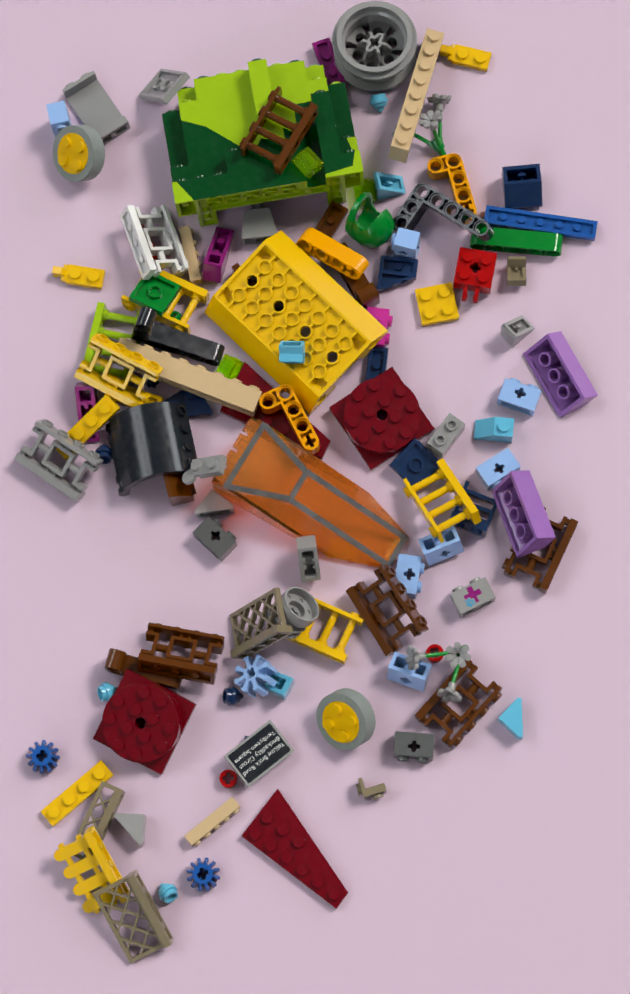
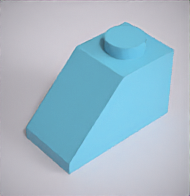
M491 417L475 420L474 440L512 443L514 418Z

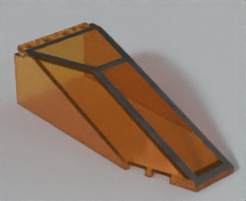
M251 417L242 430L248 435L245 436L240 433L232 446L238 450L237 453L230 450L226 456L227 469L225 468L224 475L213 477L212 485L214 491L295 539L296 537L315 535L317 551L330 559L346 560L350 563L365 564L374 568L385 564L393 566L409 536L371 494L265 422Z

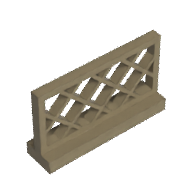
M273 588L229 615L235 649L230 651L231 658L243 659L246 656L252 657L293 633L292 625H286L280 588ZM273 596L275 599L274 605L271 604ZM261 603L264 604L262 612L259 611ZM270 608L272 611L270 617L268 618L267 613ZM251 609L253 612L251 618H248ZM276 614L278 615L279 621L277 624L274 622ZM257 615L260 616L258 625L255 623ZM238 616L241 617V620H240L239 625H238V621H237V617H238ZM266 621V622H267V626H266V629L263 630L262 628H263L264 622ZM246 622H247V623H249V624H248L247 630L245 631V630H244V627H245V624H246ZM253 627L256 629L254 637L251 636ZM242 634H243V635H244V639H243V642H242V644H241V636H242Z
M137 869L130 872L129 875L93 892L94 898L130 964L163 947L166 948L172 945L174 938ZM127 882L130 888L128 895L117 892L120 884ZM104 892L113 894L111 904L103 902L100 895ZM116 896L127 899L124 908L113 905ZM129 900L138 903L140 906L138 913L127 909ZM111 909L123 912L120 921L111 918ZM125 913L136 916L134 926L123 923ZM139 917L148 921L149 926L147 930L136 927ZM121 926L132 929L130 939L121 936L119 932ZM134 931L146 934L143 943L132 940ZM148 935L156 937L159 944L155 946L145 944ZM130 944L142 947L140 953L132 957L129 951Z

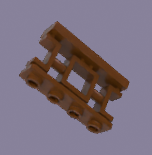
M565 516L560 524L549 520L552 528L562 532L564 525L568 526L558 548H555L557 539L550 542L551 545L545 558L532 553L525 555L524 557L529 559L526 567L516 563L514 570L511 569L516 558L513 546H511L510 551L513 553L510 559L506 558L503 563L502 569H505L503 575H508L514 579L518 571L535 578L532 587L546 594L577 527V520L572 518L570 520ZM550 559L552 560L541 583L539 582L541 574L533 571L536 562L546 566Z
M385 564L379 566V569L374 570L378 578L376 582L369 587L365 585L364 581L358 582L355 586L348 588L346 592L385 656H390L404 647L399 640L404 634L411 631L413 636L417 637L429 630V628L427 627L426 619L417 611L416 603L407 595L406 587L397 579L394 568ZM387 581L392 590L384 594L379 586ZM373 591L378 599L370 604L365 595ZM390 598L399 613L387 620L379 605ZM407 614L412 623L404 627L400 618ZM394 624L398 632L390 636L386 628Z
M148 623L146 641L153 642L151 651L141 649L137 659L138 671L214 685L218 663L210 662L212 653L222 655L225 637L197 630L166 626L160 623ZM160 639L170 641L169 645L159 644ZM174 646L191 649L189 658L172 655ZM198 646L208 648L207 653L197 651ZM156 652L166 653L165 658L155 656ZM194 659L204 660V664H196Z
M465 660L466 666L459 668L455 682L456 684L468 669L471 670L466 677L473 684L467 691L459 684L455 688L456 692H460L473 703L461 717L447 705L449 702L443 701L440 706L447 711L444 717L440 720L432 713L428 719L426 718L443 698L436 695L437 691L415 714V719L424 724L426 728L434 721L447 733L441 741L449 748L453 745L457 747L464 739L461 736L466 731L470 732L476 726L474 721L479 716L483 718L489 711L488 705L491 702L496 703L502 696L500 693L502 687L498 686L495 681H492L488 687H485L473 676L478 667L471 660ZM453 673L445 680V682L438 689H445L446 687H448L449 682H451ZM480 689L487 695L493 689L494 692L476 710L475 708L478 706L479 701L473 697L474 693ZM455 718L460 724H462L463 721L467 718L468 721L464 724V726L457 732V734L452 739H450L449 737L453 734L454 731L451 730L447 726V724L451 721V719Z

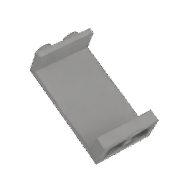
M94 71L83 74L79 80L67 84L62 89L65 98L82 123L94 128L101 136L104 145L130 129L128 120L125 116L121 115L97 80Z

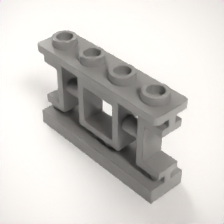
M47 419L36 421L34 424L36 426L33 427L32 431L38 434L39 437L32 448L27 445L22 446L21 452L16 454L14 460L74 501L82 499L86 493L84 491L88 486L80 482L87 469L93 472L97 471L103 460L99 458L100 455L95 451H89L84 448L82 442L68 437L69 434L53 427L54 424ZM48 434L56 439L50 447L43 443ZM57 448L70 456L63 469L50 461ZM39 449L46 453L41 462L33 457L36 456ZM78 455L87 460L84 461L81 468L74 464ZM70 470L77 474L72 483L63 478L67 476Z

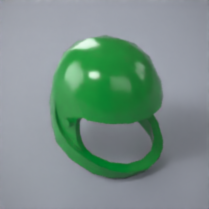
M364 192L357 198L349 212L345 224V232L362 246L373 249L389 241L394 231L395 222L387 209L380 213L374 208L372 193ZM366 198L362 213L356 222L357 211Z

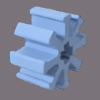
M257 654L255 655V660L249 656L243 658L247 668L244 669L237 665L235 671L242 676L234 679L235 684L253 698H256V693L263 697L268 695L265 689L266 683L272 687H275L277 683L276 680L270 677L274 673L277 674V669L268 660Z

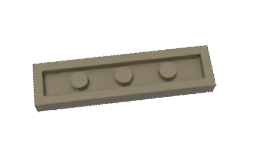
M101 781L77 835L80 833L83 835L85 827L94 823L95 829L103 841L114 818L113 815L116 814L126 792ZM104 786L114 791L112 797L103 801L101 796ZM102 805L104 814L102 817L95 819L93 810L95 807ZM80 854L74 855V857L83 859L86 857V855L84 854V856H82Z

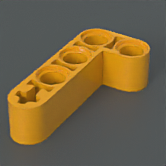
M450 153L430 159L427 164L428 177L432 180L448 178L454 201L477 215V209L461 156L456 153ZM456 162L458 165L452 167L449 163ZM432 167H439L440 170H438V171H433V170H431V168H432ZM461 179L463 182L458 184L454 180ZM464 195L468 199L460 200L459 197ZM468 218L465 224H469L472 218Z
M308 227L296 242L310 258L314 257L354 280L359 279L369 266V262L364 256L312 227Z
M283 384L261 395L259 403L262 412L273 414L282 409L303 451L308 455L316 454L320 448L319 439L292 387ZM283 392L290 393V396L286 399L280 395ZM267 400L273 402L270 407H266L263 404ZM292 408L299 410L295 415L289 413ZM303 424L307 426V429L299 431L297 429L298 426ZM308 436H309V439H310L311 443L314 444L313 447H311L310 445H308V442H307V437H308Z

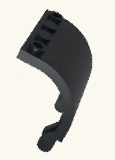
M151 402L137 405L118 413L105 425L106 432L109 434L107 439L108 444L111 446L116 471V483L119 484V496L129 495L131 488L150 478L169 474L183 475L187 470H190L192 459H197L186 404Z

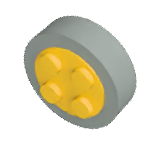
M70 125L59 131L53 144V160L60 175L66 180L76 182L92 180L101 172L105 161V148L101 136L94 128L88 125Z
M349 688L336 690L324 697L317 708L316 719L318 728L325 740L335 748L341 750L355 749L367 742L374 733L376 720L373 708L369 701L356 690Z

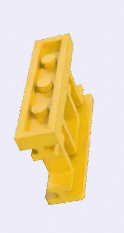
M96 333L88 345L89 348L96 351L92 362L83 360L76 370L74 377L130 407L148 403L151 394L143 391L148 379L156 382L164 368L155 361L147 360L140 353L128 350L123 344L109 340L106 335ZM103 349L112 353L109 361L100 357ZM114 361L130 369L125 381L109 373ZM96 364L105 367L102 375L93 370ZM137 367L146 371L143 378L134 374ZM130 381L139 385L136 392L127 388Z

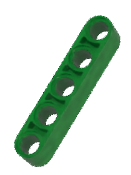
M487 227L482 228L480 234L485 233ZM493 228L494 235L488 241H482L472 234L470 237V248L477 250L552 257L560 256L562 252L563 236L558 233Z

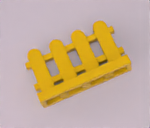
M93 825L86 829L83 837L80 833L76 835L77 840L67 845H64L63 842L58 844L59 848L55 851L54 858L59 862L66 860L68 866L63 871L64 876L68 879L75 877L78 882L73 887L74 894L77 896L85 894L87 900L83 903V910L86 913L94 911L97 914L101 910L90 891L99 886L105 887L109 885L108 882L111 884L121 879L122 876ZM83 851L86 857L74 862L71 857ZM93 868L96 874L83 879L81 874ZM125 882L120 884L117 892L126 895L130 891ZM104 892L100 897L103 902L111 903L113 894ZM116 896L113 905L118 904L117 899H119L121 904L126 902L127 899Z

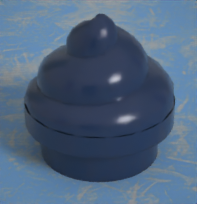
M106 444L95 450L100 455L99 458L103 460L102 464H108L113 459L111 448Z
M233 686L223 690V703L228 704V706H234L244 697Z

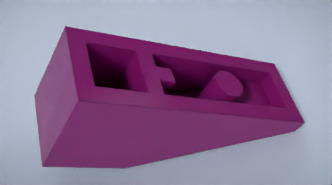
M216 227L203 262L202 280L221 283L234 230Z
M77 382L75 385L78 421L98 403L97 389L85 382ZM100 430L87 442L100 441Z

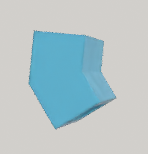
M281 341L279 344V362L305 364V342Z

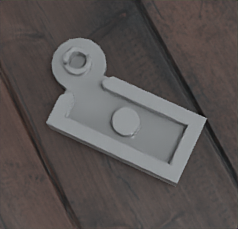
M222 454L192 459L190 470L183 474L182 481L186 485H190L196 481V477L202 479L224 475L227 457Z

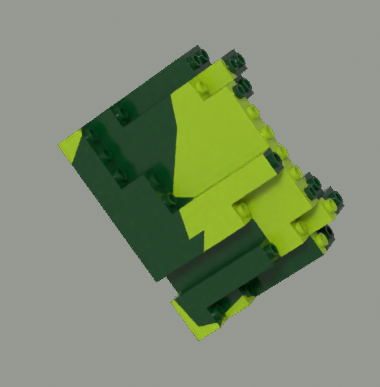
M256 58L247 62L249 70L239 69L233 73H218L216 76H200L197 79H193L195 87H183L177 92L180 111L169 110L162 114L171 167L173 194L178 216L183 217L197 214L200 227L219 224L216 212L218 210L327 192L328 205H330L332 200L336 203L346 202V188L364 185L361 155L354 133L345 82H333L327 85L323 65L314 64L305 68L304 60H292L289 63H274L267 67L266 59ZM277 86L282 88L283 98L303 108H308L311 102L318 105L317 117L282 175L274 172L273 162L250 150L246 156H243L239 147L243 137L248 136L252 122L257 121L261 107L266 106L268 103L270 92L272 90L275 91ZM278 103L272 111L294 124L299 123L301 120L300 114ZM267 119L262 127L284 139H289L292 135L291 130L270 119ZM259 134L253 144L275 155H280L283 150L282 146Z

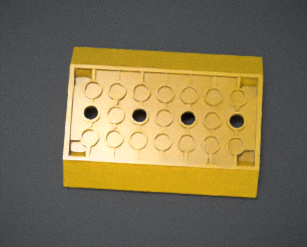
M282 230L259 245L212 296L204 312L279 385L286 384L291 386L301 406L309 414L336 388L334 384L359 357L363 359L389 332ZM252 276L257 277L256 285L249 286V278ZM283 302V310L275 311V304ZM304 327H309L311 330L310 335L307 337L301 335V330ZM304 341L305 364L279 362L280 342ZM335 352L338 358L335 362L331 363L328 361V355Z

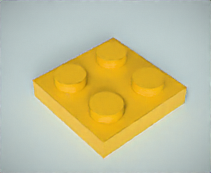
M452 282L415 289L422 327L459 320Z

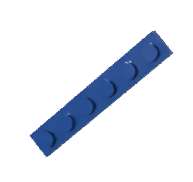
M486 205L484 220L493 227L558 233L563 237L595 241L598 221L490 205Z

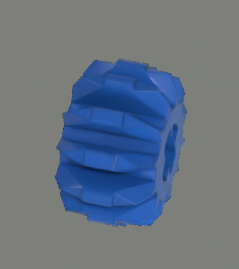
M42 740L41 746L38 742H34L36 748L29 747V750L33 753L26 755V758L32 759L27 764L33 766L34 772L38 771L39 768L41 774L45 773V768L48 772H52L50 766L57 767L58 764L54 760L60 759L59 755H54L59 751L58 748H53L54 744L52 742L47 745L45 740ZM44 753L47 755V758H44L42 761L39 756H42Z
M197 858V866L193 862L190 863L194 870L187 869V873L193 874V876L187 878V881L195 880L191 887L195 888L199 884L198 891L200 892L203 890V885H205L206 891H210L208 884L211 883L212 886H217L213 879L220 880V876L214 875V873H218L220 869H212L216 862L212 861L208 865L209 858L204 859V864H202L200 858ZM201 870L208 871L209 873L204 880L198 876L201 874Z

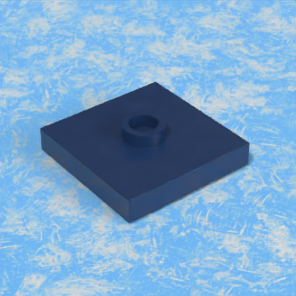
M414 438L389 464L402 479L406 478L411 486L433 475L439 469L437 465L438 459L417 438Z

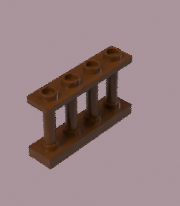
M277 86L275 91L272 90L270 92L266 106L261 107L257 121L252 122L248 136L243 137L239 145L241 155L246 156L250 150L273 162L274 172L282 175L317 117L318 105L311 102L308 108H303L283 98L282 88ZM278 103L300 114L301 120L299 123L294 124L272 111ZM267 119H270L291 130L292 135L289 139H284L262 127ZM258 134L282 146L283 150L280 155H275L253 144Z

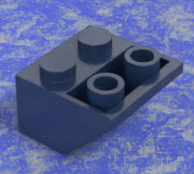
M540 163L502 167L501 177L505 208L523 209L543 206Z

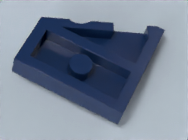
M381 255L377 291L381 292L416 280L418 259Z
M184 390L162 401L186 404L188 417L206 414L210 416L214 414L205 398Z

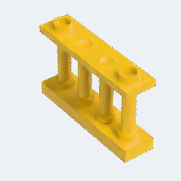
M162 270L159 275L181 285V290L162 317L156 315L155 320L173 329L190 334V325L187 322L198 303L207 304L209 291ZM122 295L121 301L125 309L131 312L140 310L141 306L129 301V297ZM186 295L191 298V301L182 318L177 320L170 315L180 297Z
M443 458L437 461L439 469L436 470V473L411 486L406 478L403 479L405 485L403 491L406 497L412 498L430 527L428 529L432 537H437L440 543L444 542L441 532L465 519H471L475 525L481 522L478 509ZM439 479L446 481L445 486L421 499L416 494L417 491ZM448 492L454 493V499L430 512L424 506ZM457 505L463 506V512L439 525L433 520V518Z
M315 598L319 611L324 609L331 612L320 639L313 640L309 638L313 622L298 637L287 640L345 665L348 655L345 654L346 651L344 649L355 625L363 626L364 619H361V615L351 611V613H348ZM338 616L349 620L338 646H335V648L327 646V640Z

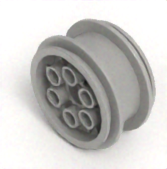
M367 1L351 7L339 18L333 30L332 47L336 63L335 67L337 66L347 83L364 91L379 92L396 87L410 75L417 59V33L412 20L402 9L388 2ZM369 27L370 31L366 34L363 28ZM389 30H392L394 33L387 37ZM346 44L354 46V48H346ZM390 44H394L396 47L392 48ZM359 56L362 59L355 60L354 57Z

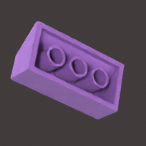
M561 331L548 333L523 353L559 418L585 406L598 396Z
M530 470L510 471L491 491L516 557L520 558L546 547L556 537Z

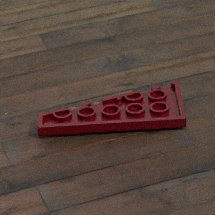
M244 362L236 379L242 381V384L246 386L254 385L262 391V395L274 389ZM267 400L264 402L263 405L266 407L272 406L273 402L271 400ZM259 403L254 417L222 405L220 409L221 414L257 430L261 423L265 422L283 442L303 450L282 409L273 414H265L262 412ZM292 408L289 411L291 415H295L299 412L295 408ZM311 423L320 444L319 451L314 456L323 460L331 441ZM302 424L297 429L305 431L307 426ZM308 436V437H307L308 445H310L311 447H313L314 444L311 443V441H310V439H309V436Z
M277 789L243 833L242 837L337 909L347 896L348 891Z

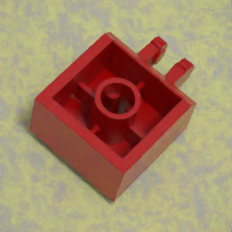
M460 247L453 288L463 290L461 301L466 302L468 291L475 292L473 303L476 304L479 293H491L497 253Z

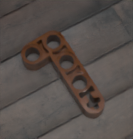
M339 272L354 299L364 309L367 310V306L374 307L380 303V296L375 285L372 282L369 283L364 272L357 280L351 279Z
M109 649L104 666L108 672L123 676L126 669H130L161 686L176 690L180 689L182 679L138 671V657L127 655L126 652L118 649Z

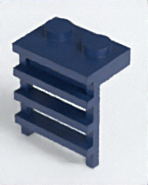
M466 481L463 487L469 496L493 504V508L490 510L474 504L478 511L489 515L488 520L481 518V522L475 525L471 519H465L455 524L454 527L467 530L476 536L486 537L497 504L495 499L467 489L470 482ZM457 505L450 518L463 512L459 510L460 506Z

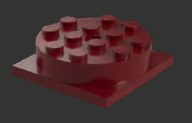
M393 367L377 377L359 384L349 395L329 407L371 471L401 452L414 438L419 440L435 429L420 408L414 393L403 383ZM378 412L387 414V418L385 420L378 419Z
M126 669L115 694L105 706L102 721L93 739L111 748L120 757L128 761L138 762L162 775L197 704L130 669ZM140 717H142V718H144V719L146 720V726H145V727H141V726H140V724H139V718H140Z

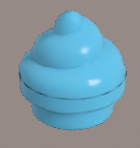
M385 93L371 95L370 105L381 113L387 105L388 97L386 98Z
M107 682L101 683V686L97 687L99 699L106 702L109 701L117 690V687Z
M169 883L160 884L158 891L159 899L166 904L173 902L178 897L176 886Z

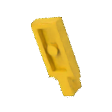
M452 44L451 46L441 45L440 56L448 57V61L452 62L451 64L484 72L488 70L491 52L458 44Z
M64 264L63 267L53 266L52 270L53 277L61 278V281L66 284L100 290L103 287L106 273L102 269Z

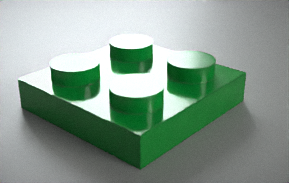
M160 275L158 277L152 276L148 280L141 279L129 296V301L141 307L152 308L157 312V315L162 317L181 290V285Z

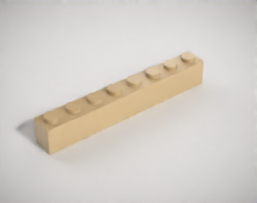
M426 29L390 146L389 159L403 163L407 161L445 34L443 32Z
M120 337L118 343L123 344L132 352L140 353L149 361L157 362L164 368L158 381L254 417L262 395V391L254 385L246 386L236 378L228 379L220 372L214 371L212 373L207 371V368L197 364L194 366L189 364V361L186 359H176L171 357L172 355L168 352L161 351L160 353L147 344L142 346L131 338L124 339ZM114 361V364L119 365V366H122V367H124V368H127V367H125V366H123V365H121V364H119V363H117V362ZM138 367L135 372L143 375L146 373V371Z

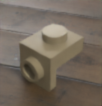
M525 256L507 257V286H526Z
M362 777L358 778L359 783L356 784L359 796L363 795L364 799L372 797L373 800L384 797L383 794L387 793L384 783L365 788Z

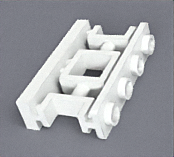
M127 205L120 214V218L142 279L148 280L152 276L158 277L163 268H170L173 275L182 277L189 269L188 261L185 258L182 244L178 239L177 231L167 206L161 205L160 208L155 206L150 212L151 215H141L139 207ZM153 223H158L159 227H154ZM141 224H146L147 228H142ZM150 236H159L162 247H153ZM170 254L171 259H166L165 255ZM152 256H157L158 260H153Z

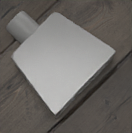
M262 203L252 204L251 210L244 211L242 227L243 245L260 244L277 233L271 209L263 208Z

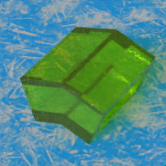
M309 147L300 151L291 160L309 179L320 171L324 164Z
M364 178V185L353 187L356 200L362 193L370 192L373 196V203L378 201L373 179ZM366 198L361 203L360 207L365 205Z
M225 354L216 371L224 374V377L228 379L237 378L244 363L238 358Z

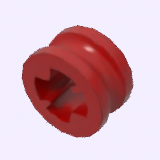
M432 644L427 648L426 654L431 653L432 649L433 651L438 649V652H443V649L440 645ZM443 656L427 659L432 663H438L442 660Z
M229 769L224 770L219 777L220 783L225 788L234 787L238 781L235 772ZM227 774H231V777L234 776V780H231L230 784H226V781L223 782V778L227 777Z

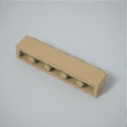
M190 225L179 227L184 255L188 261L190 282L192 284L203 283V271L200 272V268H202L201 262L197 259L199 253L198 250H195V246H197L196 240L192 238L194 236L193 229H190Z
M231 797L184 837L192 846H198L204 837L206 839L211 835V831H216L221 827L220 824L222 822L226 823L232 814H237L240 811V805Z

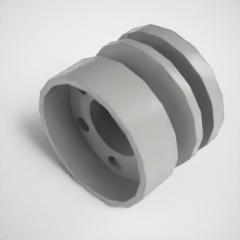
M293 586L281 595L286 625H292L293 633L285 637L287 639L298 637L319 615V606L315 598L307 590ZM270 608L267 613L268 618L270 617L272 611ZM277 614L274 620L276 624L279 622Z

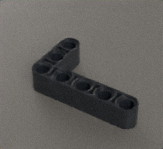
M419 183L414 187L393 219L395 222L394 228L397 231L403 222H406V226L403 227L404 229L413 231L429 207L482 241H488L494 235L493 228L486 220L425 183ZM427 191V194L421 197V193ZM438 200H442L439 206H435ZM417 206V209L410 213L411 208ZM453 209H457L454 215H450ZM468 218H472L469 224H465ZM484 227H487L486 232L480 234V230Z
M149 307L140 308L131 336L133 340L212 366L220 365L225 350L222 344L154 323L157 312Z

